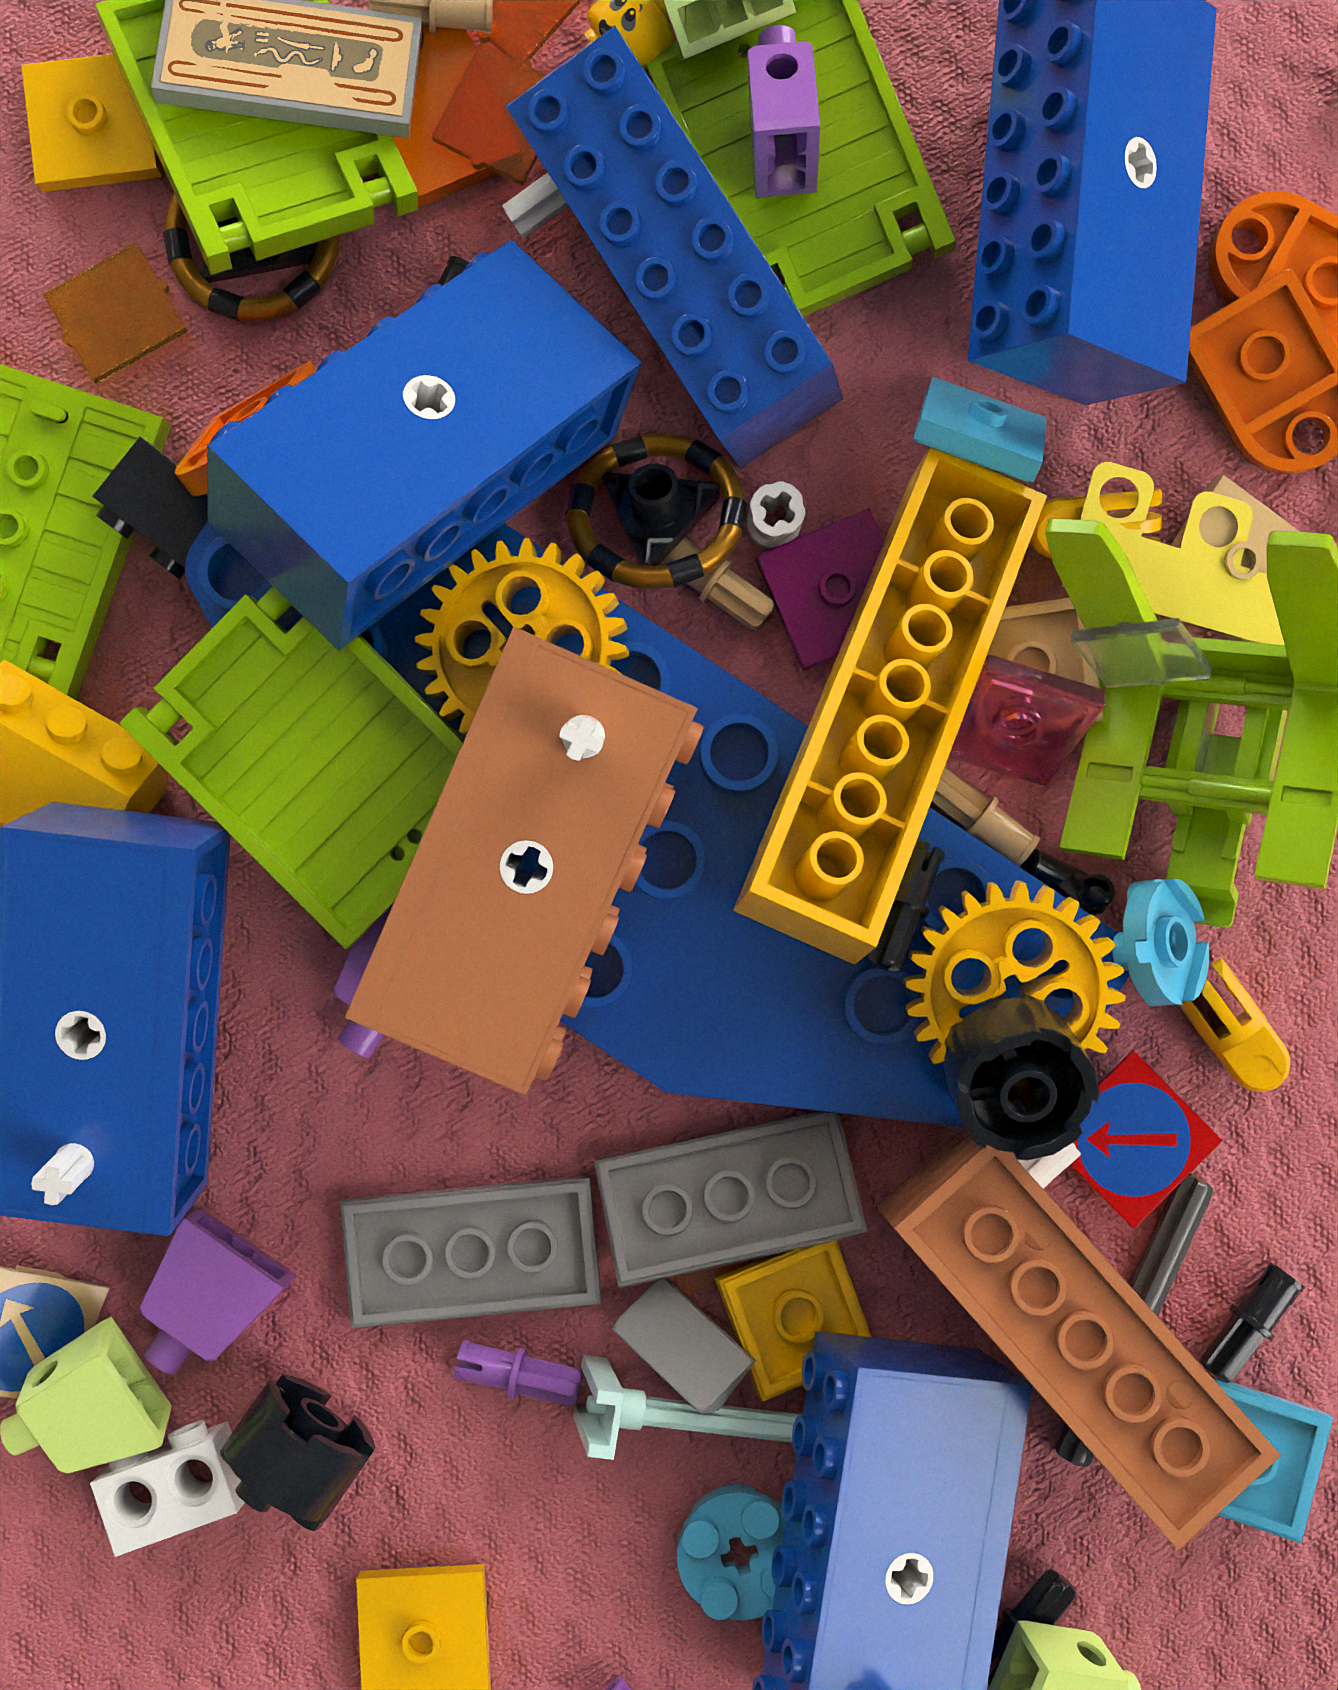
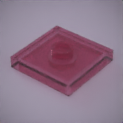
M987 654L948 758L1047 786L1106 706L1104 689Z

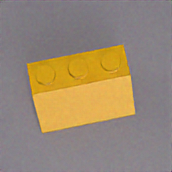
M4 659L0 663V828L51 802L150 813L167 792V771L122 726Z

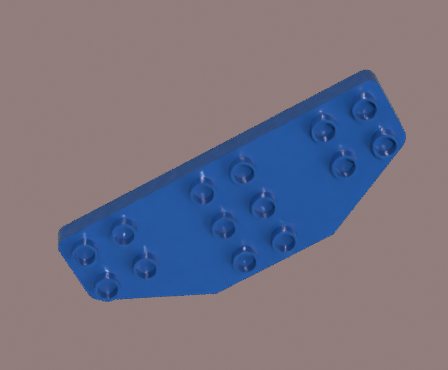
M208 522L206 523L188 551L185 562V574L193 595L211 628H213L245 594L254 597L258 601L272 585ZM504 523L452 564L469 574L475 570L471 551L476 549L488 562L496 560V543L502 540L512 556H518L521 544L526 537ZM533 543L537 557L541 558L545 550ZM450 566L360 634L438 714L449 697L433 699L426 694L425 688L437 679L438 676L424 674L417 669L416 663L433 654L431 650L423 648L416 643L415 636L433 632L434 626L423 618L420 612L421 609L440 610L443 602L431 590L434 585L452 590L457 584L449 570ZM525 587L517 591L511 601V612L517 615H524L535 610L541 598L540 589ZM601 588L595 597L608 592ZM618 599L619 605L607 614L606 618L617 617L625 620L628 629L611 639L613 642L625 645L629 650V657L611 660L610 666L629 678L698 708L693 721L704 726V729L689 763L685 765L679 761H674L666 783L674 786V797L660 828L657 829L647 824L638 844L647 847L645 852L647 857L631 893L621 888H618L611 905L620 908L617 916L619 920L603 956L590 951L585 962V966L592 968L593 971L589 979L591 980L590 986L575 1019L562 1014L560 1021L666 1093L964 1127L947 1086L943 1062L934 1064L928 1055L938 1039L918 1042L913 1031L926 1021L927 1017L909 1016L905 1008L907 1003L922 997L920 992L906 988L903 983L904 977L922 974L923 971L922 967L909 958V951L921 950L929 952L932 944L928 942L920 929L922 926H926L941 932L946 924L941 918L938 908L944 906L958 916L965 911L961 898V892L965 890L980 904L986 902V889L989 882H994L998 885L1004 898H1010L1015 881L1021 880L1026 883L1029 900H1034L1037 892L1046 884L929 807L917 840L930 844L927 852H932L933 847L940 848L944 851L945 857L940 863L925 903L930 910L929 915L926 918L919 919L903 965L897 972L876 968L867 962L864 957L854 965L734 912V906L808 726ZM485 604L483 612L508 639L513 626L494 604ZM291 606L277 621L289 631L303 615ZM477 630L469 634L463 645L465 658L477 659L485 655L491 644L490 631ZM567 634L559 638L555 645L581 655L584 648V639L580 635ZM465 713L450 721L443 718L465 739L466 736L459 732ZM529 846L523 854L524 863L522 867L527 871L534 872L535 868L539 865L538 859L541 851ZM1055 890L1054 909L1066 899ZM1078 907L1073 921L1076 922L1090 914ZM1100 921L1099 926L1090 939L1108 937L1113 940L1117 932ZM1025 929L1016 936L1012 947L1015 959L1028 961L1041 953L1045 940L1040 929ZM1112 950L1101 958L1102 962L1115 963ZM968 958L956 964L951 975L952 985L962 990H969L979 985L985 973L983 961ZM1066 960L1055 962L1050 969L1032 980L1064 971L1067 968ZM1129 970L1124 971L1117 978L1107 981V986L1120 991L1130 976ZM1010 975L1003 980L1006 985V991L999 996L1005 995L1008 999L1018 998L1021 996L1020 987L1027 982L1022 983L1014 975ZM1060 988L1049 993L1044 1002L1047 1007L1064 1017L1070 1012L1074 998L1070 989ZM990 998L974 1005L969 1004L961 1008L959 1016L965 1018L981 1006L989 1003L992 999ZM1111 1004L1106 1005L1105 1012L1108 1010Z

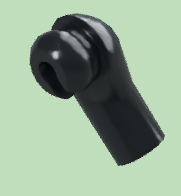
M1034 849L1030 856L1022 863L1021 868L1054 889L1063 897L1075 899L1079 902V907L1091 915L1102 914L1106 907L1115 899V887L1106 876L1101 874L1089 875L1038 849Z

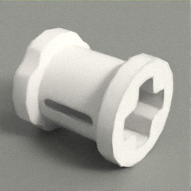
M783 481L762 485L754 493L750 502L747 530L751 539L756 544L768 550L796 539L805 517L802 494L793 485ZM777 506H780L787 511L785 520H779L774 527L767 525L764 522L766 512L772 513Z

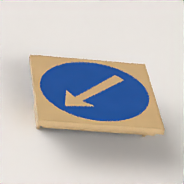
M19 1265L16 1266V1269L0 1266V1397L18 1399L27 1373L36 1364L95 1326L109 1291L107 1285L68 1279L57 1272Z

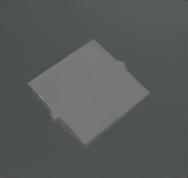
M1179 618L1132 624L1122 621L1114 626L1072 630L1071 643L1107 688L1148 684L1163 686L1169 682L1211 679L1212 666Z

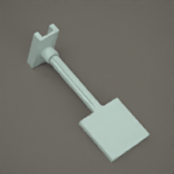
M583 1355L581 1368L593 1396L587 1397L586 1405L575 1404L573 1418L587 1457L614 1460L619 1428L641 1430L642 1425L792 1442V1430L795 1419L798 1415H803L722 1405L719 1411L701 1414L687 1401L646 1396L644 1390L622 1388L608 1358Z

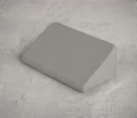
M667 1278L657 1280L619 1317L612 1327L617 1335L701 1414L719 1411L756 1361Z

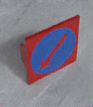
M1132 1050L1104 1079L1098 1082L1100 1093L1098 1102L1092 1101L1089 1114L1080 1124L1083 1133L1073 1142L1081 1155L1070 1165L1135 1229L1223 1140Z

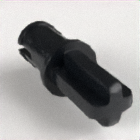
M921 840L916 841L877 947L864 957L872 966L890 972H897L901 969L919 919L928 917L930 912L925 903L940 863L945 857L944 851L940 848L933 847L932 852H927L930 844Z
M1271 1262L1237 1307L1234 1304L1230 1306L1229 1310L1234 1314L1201 1356L1203 1366L1226 1383L1233 1381L1264 1338L1269 1341L1273 1340L1275 1336L1271 1331L1280 1321L1279 1319L1288 1307L1292 1305L1299 1294L1305 1289L1292 1276Z
M1047 1569L1013 1610L1006 1607L1002 1611L1004 1621L995 1631L991 1663L997 1656L1001 1661L1017 1621H1031L1054 1625L1074 1602L1077 1592L1063 1575L1054 1569ZM997 1665V1666L993 1669V1671L989 1674V1677H988V1685H989V1686H990V1684H991V1682H992V1679H993V1677H994V1675H995V1672H996V1670H997V1668H998V1665Z

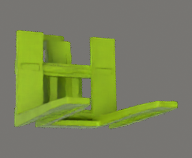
M1049 519L1045 535L1053 565L1102 663L1099 686L1103 721L1088 724L1059 846L1061 851L1125 860L1138 799L1166 802L1172 814L1178 816L1166 879H1181L1195 893L1205 919L1203 922H1194L1195 924L1230 928L1233 923L1239 895L1234 884V878L1246 825L1250 826L1252 814L1266 815L1254 874L1255 879L1325 890L1338 829V547L1333 537L1324 533L1271 531L1269 533L1266 547L1267 581L1284 645L1172 636L1163 633L1126 553L1106 525L1100 521ZM1162 697L1180 700L1165 768L1146 766ZM1220 704L1247 706L1241 737L1214 735ZM1287 711H1289V713H1288V718H1287V722H1286V727H1285V732H1284V737H1283V741H1282L1280 756H1279V760H1278L1276 775H1275V779H1274V781H1273L1274 773H1275V768H1276V763H1277L1278 754H1279V749H1280V744H1281L1282 735H1283V730H1284V726H1285Z

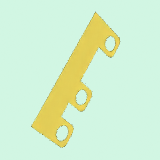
M1103 462L1095 467L1080 520L1100 521L1106 525L1126 553L1154 613L1257 643L1284 645L1267 581V574L1259 571L1250 579L1238 580L1229 575L1224 565L1227 550L1236 543L1247 542L1253 521V512L1246 502L1210 491L1199 493L1192 502L1180 548L1141 537L1143 529H1127L1119 524L1146 521L1154 491V483L1150 475L1143 471L1112 462ZM1114 477H1123L1130 480L1138 491V504L1135 510L1124 518L1109 516L1100 505L1099 495L1101 488L1109 479ZM1220 506L1229 509L1237 520L1238 529L1235 538L1231 543L1223 547H1213L1207 544L1200 535V519L1212 507ZM1239 549L1233 557V565L1241 573H1247L1251 570L1240 566L1245 549Z

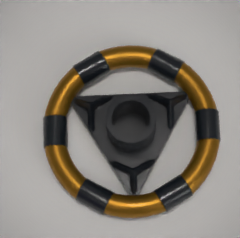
M173 193L165 214L163 237L168 264L180 285L195 301L209 311L237 321L271 320L300 309L322 290V287L333 272L340 251L341 234L318 241L316 250L309 244L256 261L251 248L247 247L230 253L232 269L211 275L203 259L199 273L192 259L187 233L188 222L175 193ZM237 217L217 222L218 227H223L239 221ZM310 264L305 271L283 288L282 291L265 297L245 298L210 284Z
M657 433L637 435L614 443L589 461L571 486L565 515L571 540L588 566L596 571L598 570L600 574L612 582L642 589L675 588L700 579L718 567L734 550L743 534L748 505L738 474L722 454L699 440L681 435ZM668 456L685 460L711 476L715 482L678 479L672 469L658 463L639 467L632 475L611 472L648 457ZM602 481L604 490L638 564L627 562L600 544L593 534L589 518L595 490ZM721 490L724 502L719 530L714 538L698 553L665 565H660L721 497Z

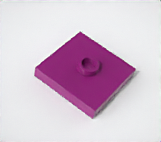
M870 508L756 555L755 561L802 671L836 658L884 543Z

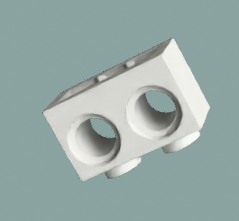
M204 1420L185 1425L171 1432L167 1436L169 1442L162 1444L157 1449L109 1462V1465L90 1483L115 1557L236 1514L245 1502L238 1497L235 1489L241 1480L234 1474L231 1467L220 1455V1450L232 1434L228 1421L210 1428L206 1427ZM188 1460H200L207 1464L212 1472L213 1481L202 1482L197 1480L189 1470ZM135 1481L144 1484L151 1493L152 1503H142L136 1500L130 1492L129 1482Z

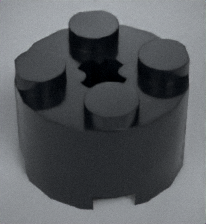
M1024 995L1018 998L986 1003L966 1016L961 1022L951 1026L944 1041L946 1052L943 1066L947 1086L962 1124L978 1145L986 1149L987 1144L999 1151L1013 1152L1016 1159L1027 1161L1054 1155L1080 1137L1083 1133L1080 1124L1089 1114L1092 1101L1098 1102L1100 1093L1096 1070L1061 1014L1047 1007L1043 1000Z
M282 1374L276 1384L271 1379L267 1382L223 1445L220 1455L231 1467L234 1474L241 1480L235 1489L236 1494L252 1509L259 1512H267L273 1506L291 1515L302 1527L310 1531H316L327 1520L374 1452L376 1447L371 1433L355 1414L350 1422L346 1424L338 1415L327 1408L325 1405L331 1398V1395L323 1389L303 1379Z

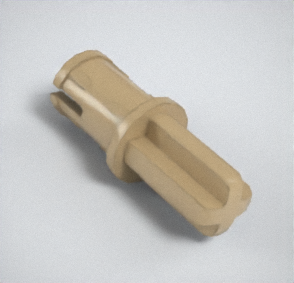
M369 0V10L422 18V25L429 26V33L436 34V27L485 32V34L491 35L493 0Z
M684 537L660 565H665L698 553L702 549ZM725 560L710 573L704 575V577L686 583L700 593V602L704 604L709 599L751 630H757L761 627L774 607V602L771 598L730 570L732 563L729 560Z
M944 767L931 802L962 825L966 832L976 836L987 846L1017 866H1020L1033 852L1040 841V837L1029 832L1019 822L997 806L999 802L997 797L986 798L948 767Z

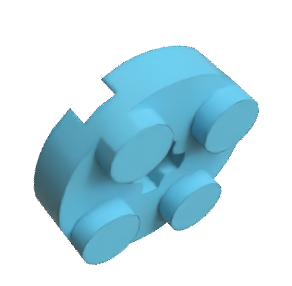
M1153 879L1132 882L1127 891L1123 932H1118L1113 939L1116 945L1112 949L1114 962L1122 966L1124 971L1129 970L1135 988L1149 1006L1184 1005L1181 1001H1193L1200 995L1206 981L1209 966V943L1197 942L1194 922H1203L1205 919L1195 893L1181 879Z
M745 1484L722 1486L706 1493L690 1509V1515L684 1521L682 1530L680 1529L677 1539V1566L681 1581L691 1598L698 1602L704 1613L712 1619L719 1621L728 1618L732 1620H751L764 1616L767 1610H772L776 1588L772 1577V1558L776 1546L783 1543L786 1520L782 1512V1503L778 1499L775 1501L770 1496L759 1493L758 1488ZM741 1537L744 1546L755 1545L757 1548V1553L752 1554L749 1557V1563L744 1566H737L735 1562H727L722 1556L730 1551L729 1540Z

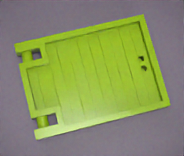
M105 0L95 3L100 26L211 275L232 269L231 252L250 247L256 261L375 224L374 208L392 203L397 216L418 210V191L390 135L154 102L151 84L165 0ZM306 0L329 4L328 0ZM378 173L380 178L363 183L361 178ZM237 217L239 221L223 227H218L217 222Z
M793 0L796 10L794 14L686 59L683 57L679 42L676 41L647 64V70L656 90L774 273H780L784 283L783 287L803 317L912 270L911 256L930 248L934 259H937L955 251L956 239L858 0ZM773 25H786L795 31L796 42L806 41L813 46L820 118L817 193L756 198L749 111L748 50L753 46H758V36L765 28ZM782 134V135H774V136H776V137H786V136H788V135H790V134ZM916 212L920 224L901 232L896 220Z
M1 364L0 663L5 659L77 700L135 533L134 531L126 539L97 517L96 514L103 504L92 496L140 436L162 453L171 425L163 417ZM66 414H68V420L65 423H60V421H63L66 418ZM49 641L61 645L56 661L43 658Z
M272 586L258 601L254 597L245 594L154 687L163 698L150 711L144 707H134L119 724L347 950L393 906L464 739L361 635L338 651L304 616L287 631L277 620L292 605ZM183 717L193 729L179 742L169 730Z

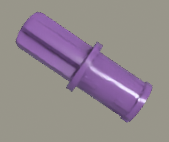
M465 1339L461 1344L457 1360H460L461 1364L456 1365L454 1369V1380L461 1382L463 1380L507 1391V1398L514 1400L517 1394L572 1406L578 1399L582 1384V1371L578 1368L527 1356V1349L519 1348L516 1354L475 1344Z

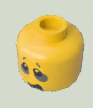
M597 0L588 9L587 17L591 27L584 34L590 43L616 26L644 71L647 69L649 62L675 42V33L669 23L670 17L664 0Z

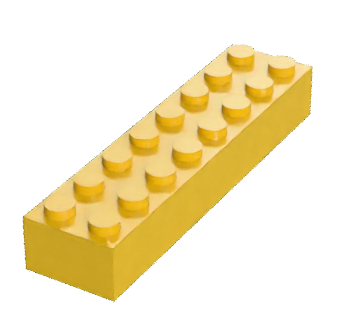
M929 447L908 482L734 906V912L854 965L877 947L1047 495L986 467Z

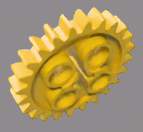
M524 538L518 556H512L507 546L501 540L496 543V560L488 562L475 549L471 551L475 570L467 574L453 564L449 567L451 575L457 583L452 590L438 585L432 587L431 590L443 604L440 610L421 609L420 615L434 626V630L432 633H423L415 636V642L421 647L431 650L433 655L421 660L416 665L417 669L422 673L438 676L437 679L425 688L428 696L433 699L449 697L439 712L443 718L450 721L465 713L459 732L465 736L468 733L508 640L483 612V608L487 603L494 604L513 627L524 630L553 644L567 634L582 636L584 648L580 656L620 673L610 666L611 660L629 657V650L625 645L613 642L611 638L628 629L627 624L623 618H606V615L619 605V601L614 593H606L595 597L605 580L598 570L580 579L585 562L577 553L562 566L560 565L561 550L555 543L551 542L542 557L539 558L537 557L535 546L529 538ZM525 587L540 589L541 598L535 610L524 615H517L511 612V601L517 591ZM477 630L490 631L491 644L485 655L477 659L465 658L463 645L469 634Z
M1021 880L1015 881L1010 898H1004L998 885L994 882H989L986 889V902L979 904L965 890L961 892L964 912L957 916L944 906L938 908L940 916L946 924L941 932L922 926L920 931L932 946L929 952L921 950L909 951V958L922 967L923 971L922 974L904 977L903 980L906 988L920 992L922 997L907 1003L905 1008L909 1016L927 1017V1020L921 1023L913 1032L918 1042L938 1039L928 1054L934 1064L944 1061L946 1052L944 1041L951 1026L964 1019L959 1016L960 1009L969 1004L974 1005L984 1002L990 998L992 1000L989 1003L1008 999L1005 995H999L1006 991V985L1003 980L1010 975H1014L1022 983L1027 982L1020 987L1021 996L1029 995L1044 1001L1046 996L1053 990L1060 988L1070 989L1074 998L1073 1006L1070 1012L1063 1017L1084 1050L1089 1048L1100 1053L1107 1052L1108 1048L1096 1036L1099 1027L1119 1029L1120 1023L1105 1012L1106 1005L1124 1002L1126 996L1120 991L1108 987L1107 981L1123 974L1124 969L1117 963L1102 962L1101 958L1116 946L1113 940L1108 937L1090 939L1100 924L1097 917L1090 914L1076 922L1073 921L1078 911V901L1068 897L1054 909V889L1049 886L1043 885L1037 892L1034 900H1029L1026 883ZM1025 929H1040L1045 940L1041 953L1028 961L1015 959L1012 947L1016 936ZM968 958L983 961L985 973L979 985L969 990L958 989L952 985L951 975L956 964ZM1066 960L1067 968L1064 971L1032 980L1050 969L1055 962Z

